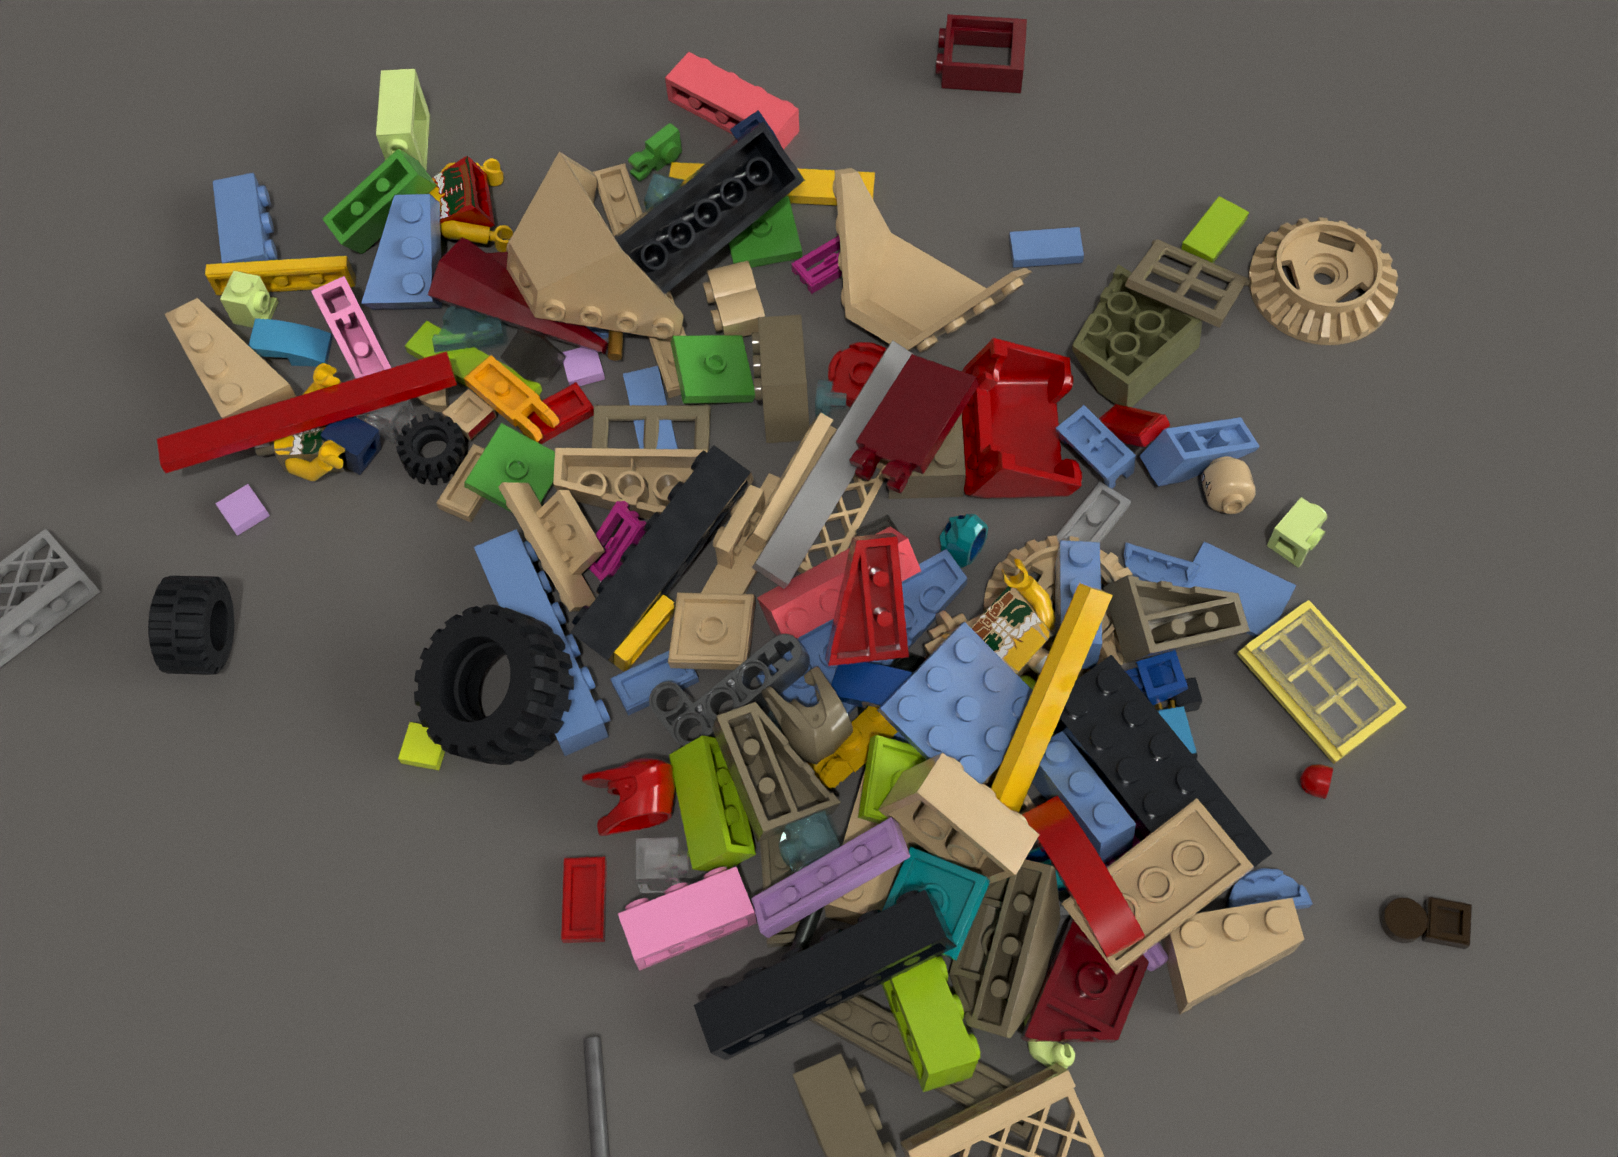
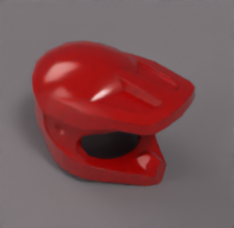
M637 758L619 767L582 775V782L586 785L596 788H607L609 794L620 796L617 806L607 816H603L598 820L597 828L600 836L651 828L667 822L672 817L675 795L673 767L663 760Z

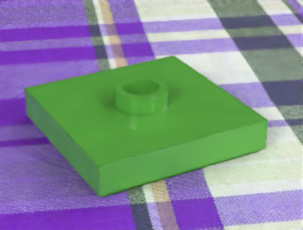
M789 196L781 199L728 243L733 264L749 261L750 267L796 260L802 257V248Z
M742 335L672 337L670 344L683 403H739L754 401V384Z
M501 423L465 480L464 487L510 511L498 487L503 482L529 483L540 504H542L553 486L555 451Z

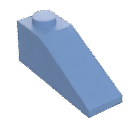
M1239 417L1164 429L1140 455V458L1156 484L1163 486L1184 482L1203 474L1209 464L1217 458L1229 456L1238 459L1256 451L1260 446L1242 418Z

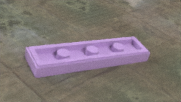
M890 817L752 897L760 933L770 938L910 858L899 823Z

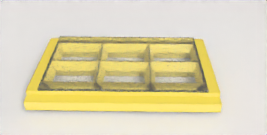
M1309 600L1253 639L1237 653L1241 660L1333 764L1407 708Z

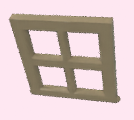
M1157 239L1152 241V247L1129 276L1125 287L1220 328L1244 286H1248L1250 281L1242 275ZM1165 255L1191 266V269L1185 274L1159 261ZM1202 271L1228 282L1229 285L1226 290H1222L1197 279V276ZM1150 273H1153L1179 284V287L1174 293L1146 279ZM1190 289L1218 302L1214 309H1211L1184 296Z
M708 404L594 405L592 448H608L609 421L644 420V449H657L659 420L695 421L694 449L709 451L711 407Z

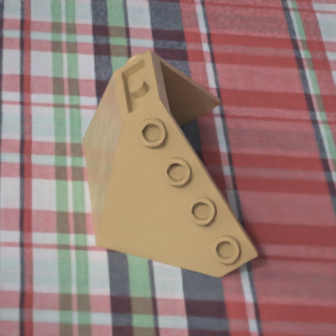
M559 152L506 248L508 252L507 270L535 318L672 340L673 336H680L684 318L681 310L621 249L594 205L597 184L596 175Z
M852 168L835 170L833 193L837 198L838 215L836 218V231L840 237L841 250L838 264L843 278L841 302L845 308V317L890 344L893 340L908 351L917 348L921 353L938 343V336L944 333L950 334L966 324L967 320L985 312L1024 285L1023 280L1032 273V271L1026 268L1009 273L990 287H983L892 234L859 173Z

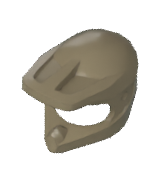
M818 666L804 675L805 683L813 686L815 689L818 704L814 707H805L795 699L788 703L771 686H768L761 692L766 704L779 723L783 735L789 741L790 747L802 759L815 765L822 759L834 754L853 733L850 718L841 700Z

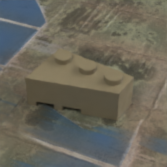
M1129 575L1103 587L1105 592L1113 595L1109 603V609L1125 664L1173 650L1180 652L1224 642L1250 632L1238 593L1197 586L1192 588L1180 587L1166 581L1149 582Z
M842 1054L792 1074L800 1099L825 1157H896L890 1142L881 1144L877 1131L883 1128L875 1107L872 1103L864 1105L860 1093L866 1090L856 1066L848 1069Z

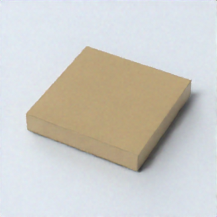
M677 593L668 658L670 668L734 670L750 657L756 602L754 594Z

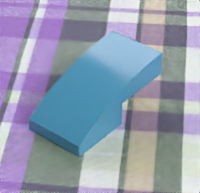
M255 318L249 346L260 357L288 358L292 366L317 367L321 363H328L333 336L329 332L306 325Z

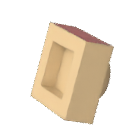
M469 389L442 412L444 419L446 416L452 418L453 423L459 425L461 432L469 440L473 439L496 418L494 409Z

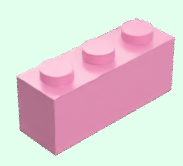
M727 867L713 869L706 873L701 881L688 885L686 882L678 883L665 890V895L651 901L648 898L635 900L625 907V911L618 913L639 971L757 924L754 909L737 867L728 870Z

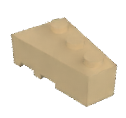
M1293 898L1196 913L1161 940L1162 947L1168 955L1166 963L1179 1015L1209 997L1221 993L1238 981L1250 977L1288 956L1297 949L1305 939Z

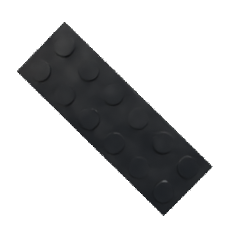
M763 121L747 130L616 234L614 238L621 249L666 294L799 186L805 179Z
M1110 655L1075 681L1056 725L1055 732L1057 734L1062 731L1133 819L1136 823L1135 833L1141 841L1197 798L1254 867L1272 854L1270 849L1113 655Z

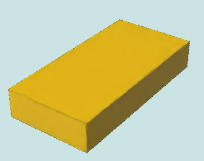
M663 594L615 650L614 665L623 672L631 668L673 618L674 602Z

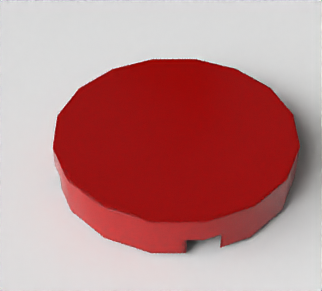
M857 342L849 345V348L842 352L840 350L834 354L828 367V385L833 396L843 405L851 407L886 348L872 342Z

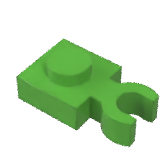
M669 123L645 141L646 149L632 154L628 159V163L634 167L630 170V174L638 181H642L650 174L652 168L658 172L665 165L674 162L679 154L682 153L679 130Z

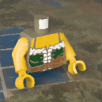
M325 363L319 364L313 373L314 382L303 394L340 384L339 378L333 376L337 369ZM327 425L255 446L258 456L275 454L285 472L308 481H316L328 472L345 471L343 454L345 448L331 440L324 442L321 439V432Z

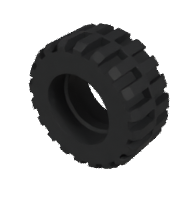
M486 604L483 607L474 606L467 608L462 612L463 616L455 614L445 622L447 627L436 630L430 638L433 642L429 649L424 648L419 658L423 662L421 669L416 670L414 679L418 683V691H414L415 705L421 708V711L417 713L422 727L428 728L426 731L428 737L435 744L441 745L442 750L451 755L498 765H512L516 760L522 762L535 754L533 749L541 751L551 742L549 736L552 732L558 733L564 723L561 721L564 711L569 712L572 700L568 699L569 690H574V676L569 675L568 671L572 668L570 654L562 652L566 648L561 637L554 634L549 625L534 617L498 605ZM506 653L510 664V683L507 693L499 707L491 715L484 718L478 700L482 676L493 660Z

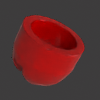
M1321 764L1307 767L1300 777L1301 786L1304 791L1314 797L1326 799L1332 779L1333 767Z

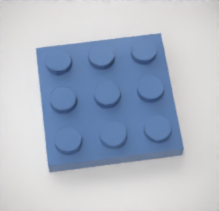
M963 622L877 711L926 760L943 752L946 756L959 761L966 773L978 783L983 784L1001 765L1033 690L966 622Z

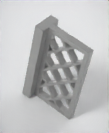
M47 529L41 531L0 562V594L11 593L7 606H0V616H3L0 618V667L101 592ZM47 544L50 545L46 559L33 560L36 552ZM55 568H67L51 580ZM43 569L39 582H26L30 570ZM11 571H18L14 583L1 584L6 574ZM22 592H35L19 604Z

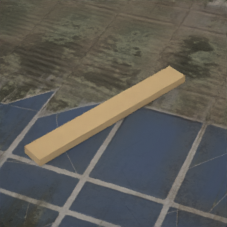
M625 163L593 172L597 177L596 188L613 236L643 214ZM667 292L665 295L674 303L671 292ZM683 326L681 327L680 336H686ZM647 336L668 398L681 395L670 344L671 340Z

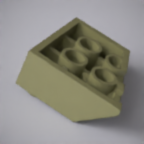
M1118 264L1113 273V279L1109 286L1104 288L1100 296V302L1094 312L1089 315L1074 341L1072 351L1100 394L1114 404L1133 407L1199 348L1203 320L1125 287L1127 279L1132 272Z

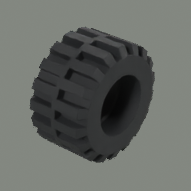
M169 575L164 577L161 583L158 584L150 606L148 636L154 662L161 672L166 674L216 675L220 669H223L233 643L234 608L230 592L222 578L215 576Z

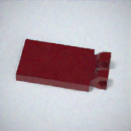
M911 354L856 440L859 449L849 459L852 465L857 466L855 475L869 481L881 459L889 461L881 473L883 477L890 479L887 483L888 489L901 494L913 471L921 474L925 473L979 386L977 377Z

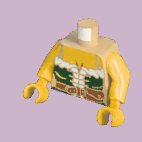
M1014 559L1020 572L1015 576H1008L1001 569V574L1008 587L974 623L971 629L1019 677L1028 667L1037 675H1040L1049 654L1046 648L1056 637V633L1053 631L1056 618L1049 594L1032 576L1028 575L1023 562L1020 559ZM943 634L942 637L946 639L950 634Z

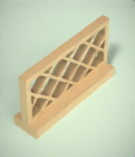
M820 412L809 426L743 545L755 552L759 549L763 550L829 440L837 430L831 426L833 419ZM881 459L876 466L880 469L878 474L869 481H862V478L854 474V483L848 484L844 492L857 489L861 501L860 507L846 511L841 496L836 504L838 513L830 514L826 521L830 522L841 519L845 536L843 539L830 541L824 524L819 533L822 543L812 545L808 553L825 550L827 559H830L848 549L852 537L855 536L885 479L881 472L889 461ZM871 486L868 492L866 493L865 487ZM855 516L850 523L849 517ZM839 546L838 549H837V551H836L835 554H834L832 548ZM808 553L797 569L800 573L813 568Z
M1057 1063L900 1142L906 1157H950L961 1151L959 1157H968L971 1145L981 1140L995 1145L992 1157H1001L1003 1148L1024 1155V1157H1045L1035 1153L1042 1130L1045 1128L1064 1135L1057 1157L1067 1156L1072 1139L1086 1143L1092 1157H1104L1075 1093L1074 1087L1076 1086L1068 1069ZM1063 1098H1066L1072 1111L1066 1130L1045 1122L1051 1104ZM1039 1111L1037 1119L1030 1117V1115ZM1020 1120L1035 1125L1027 1150L1006 1143L1011 1125ZM1077 1124L1083 1136L1074 1133ZM1000 1131L998 1139L990 1137Z

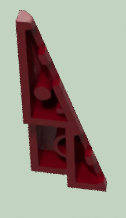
M462 237L439 260L428 292V296L436 301L605 355L608 342L586 326L535 318L507 268L468 239Z

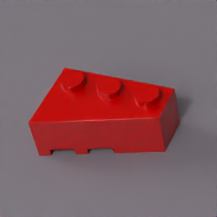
M893 533L852 537L825 660L828 666L909 657L898 538Z

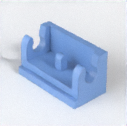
M1083 405L1056 427L1059 439L1064 444L1068 443L1104 478V483L1109 488L1113 489L1115 487V481L1121 474L1127 479L1134 473L1136 455L1086 406Z

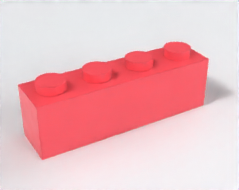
M688 52L665 77L668 101L731 134V128L757 110H759L771 127L783 149L800 131L799 109L792 103L767 93L762 87L754 86L742 80L733 72H727L715 66L706 58H700Z
M891 526L877 533H893L897 536L902 581L921 572L914 551L906 536ZM849 549L792 578L785 589L777 586L757 597L769 627L776 635L789 634L797 639L834 619Z

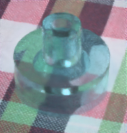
M818 380L815 416L817 417L821 412L830 418L832 407L846 408L847 393L834 392V381Z

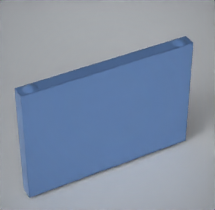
M1207 542L1202 544L1193 563L1200 564V570L1193 582L1186 586L1187 588L1197 586L1238 593L1250 630L1247 634L1255 638L1278 622L1296 587L1295 584Z

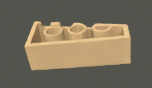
M198 298L165 313L168 322L222 419L296 397L290 384Z
M555 448L553 485L557 491L569 490L575 501L612 510L617 501H626L630 505L628 508L630 511H636L640 518L649 520L654 513L658 512L661 514L670 502L667 500L669 493L679 481L686 482L693 472L691 470L692 463L703 450Z

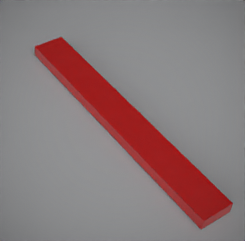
M446 351L157 438L160 466L166 474L455 386L457 383L450 358Z

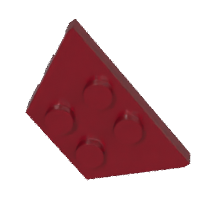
M1071 917L1020 1039L1026 1042L1113 1043L1119 1040L1149 961L1142 955L1116 975Z

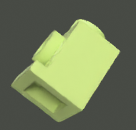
M233 271L220 298L233 324L253 328L255 318L271 320L279 303L277 298L270 297L260 276Z
M1301 497L1274 528L1267 546L1299 568L1309 549L1312 550L1325 534L1321 526L1327 519L1326 512L1320 506L1309 503Z

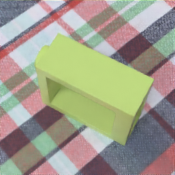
M381 70L376 137L383 156L386 160L397 149H400L417 159L423 168L427 170L430 113L416 70Z

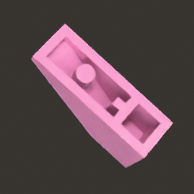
M345 276L311 291L355 378L391 368Z

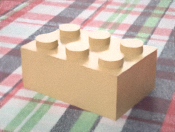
M943 752L904 771L879 808V811L888 819L890 817L894 818L899 823L901 830L931 855L986 876L990 880V884L1015 876L1040 835L1028 825L1024 816L1006 807L996 798V794L992 789L978 783L964 771V767L959 761L946 756Z

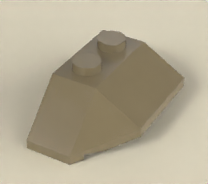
M1025 859L1015 876L989 884L956 961L953 960L949 973L955 992L961 1000L965 1013L964 1017L968 1026L1010 1039L1033 1009L1044 982L1061 918L1055 867Z

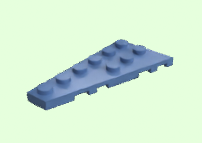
M947 549L920 563L921 572L902 581L908 649L936 620L935 615L945 610L967 585L968 578ZM834 619L797 638L810 657V664L804 675L818 666L830 685L838 666H828L825 660ZM790 652L785 653L783 656L787 662L793 658ZM894 659L869 661L868 663L890 666ZM772 664L768 666L774 674L778 672ZM765 675L755 677L760 686L764 683ZM804 675L780 694L788 703L795 699L805 707H814L818 704L815 689L813 686L805 683ZM842 702L848 715L857 707Z

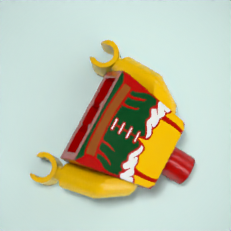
M469 156L457 162L448 163L438 175L432 178L437 186L429 193L440 202L441 236L445 239L460 240L463 237L471 242L482 244L493 241L497 251L507 252L508 239L513 236L511 228L506 225H500L495 231H490V227L495 226L488 185L499 186L503 183L504 177L503 172L500 170V163L496 159L490 158L484 162L483 166H480L478 162H474Z

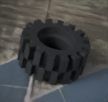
M428 413L422 414L423 421L419 423L416 417L411 419L412 427L409 428L404 425L401 429L404 436L398 435L396 440L399 445L396 446L397 453L405 471L408 472L413 480L417 478L418 482L424 485L427 478L431 485H437L438 478H442L443 483L449 482L448 475L452 473L454 476L458 469L457 466L461 465L468 454V446L459 425L453 423L452 418L448 416L443 420L439 413H434L433 419H430ZM443 441L446 443L445 450L435 457L424 458L419 455L420 449L429 442Z

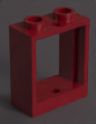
M947 14L946 28H940L938 48L944 49V54L937 53L936 74H942L941 88L1021 93L1027 19ZM955 44L1011 48L1010 65L952 62L953 46Z

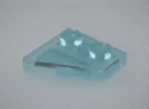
M454 306L447 308L442 318L443 327L439 335L434 334L432 338L435 353L504 343L501 321Z

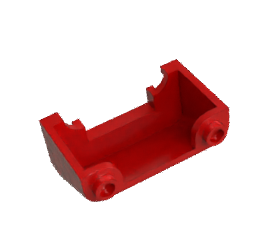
M992 338L962 370V372L976 376L979 384L961 413L966 474L964 492L966 495L982 499L1068 497L1082 486V471L1076 460L1066 458L1062 460L1059 434L1056 432V427L1059 426L1057 402L1068 394L1073 386L1074 379L1071 374L1070 357Z

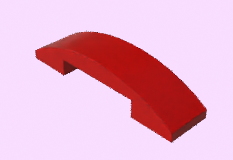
M1058 795L1022 814L1027 820L1028 825L1040 834L1036 843L1041 851L1045 852L1053 867H1055L1057 874L1082 913L1087 927L1106 958L1145 938V934L1107 867Z

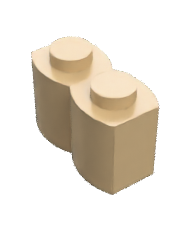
M749 261L707 270L709 282L703 283L707 303H714L716 310L711 311L715 331H722L723 335H742V337L752 335V332H759L758 317H765Z

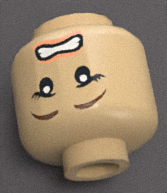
M1224 456L1213 460L1201 476L1206 501L1212 510L1227 514L1239 513L1253 501L1256 495L1255 485L1248 465L1236 458Z

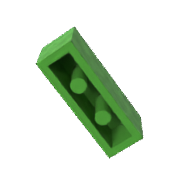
M397 149L322 219L341 245L363 254L382 237L394 195L429 194L437 185L417 159Z

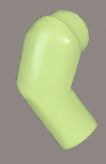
M1028 1014V1016H1027V1017L1025 1018V1020H1024V1025H1025V1026H1026V1023H1027V1021H1028V1019H1029L1030 1014ZM1027 1042L1030 1055L1047 1068L1057 1063L1067 1069L1068 1066L1074 1063L1075 1052L1068 1043L1063 1045L1059 1042Z

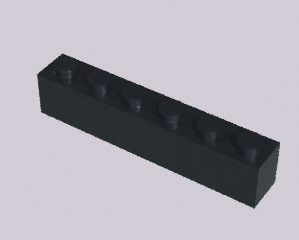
M715 445L712 446L708 453L703 450L696 457L691 465L693 472L686 482L679 481L673 487L667 497V500L670 502L661 514L656 512L651 516L643 529L646 534L637 545L632 543L624 551L620 558V562L623 563L614 576L608 574L601 581L596 590V593L599 594L590 607L587 605L583 606L572 621L575 627L570 633L612 664H614L615 650L663 594L665 596L668 594L754 481L749 470Z
M926 890L907 892L896 900L897 904L883 911H869L858 918L857 924L845 930H831L819 938V943L807 949H793L781 957V962L768 968L759 967L750 970L743 976L744 980L730 987L720 986L709 991L705 995L706 999L694 1004V1008L710 1053L728 1060L957 947L937 901Z

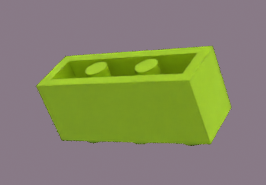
M702 735L669 754L692 870L711 871L719 867H727L728 870L755 856L756 852L749 820L716 738Z
M941 956L935 957L881 984L923 1092L972 1078L980 1059V1048L974 1034L967 1033L963 1023L964 1010L961 1000L957 994L952 995L947 984L948 970Z

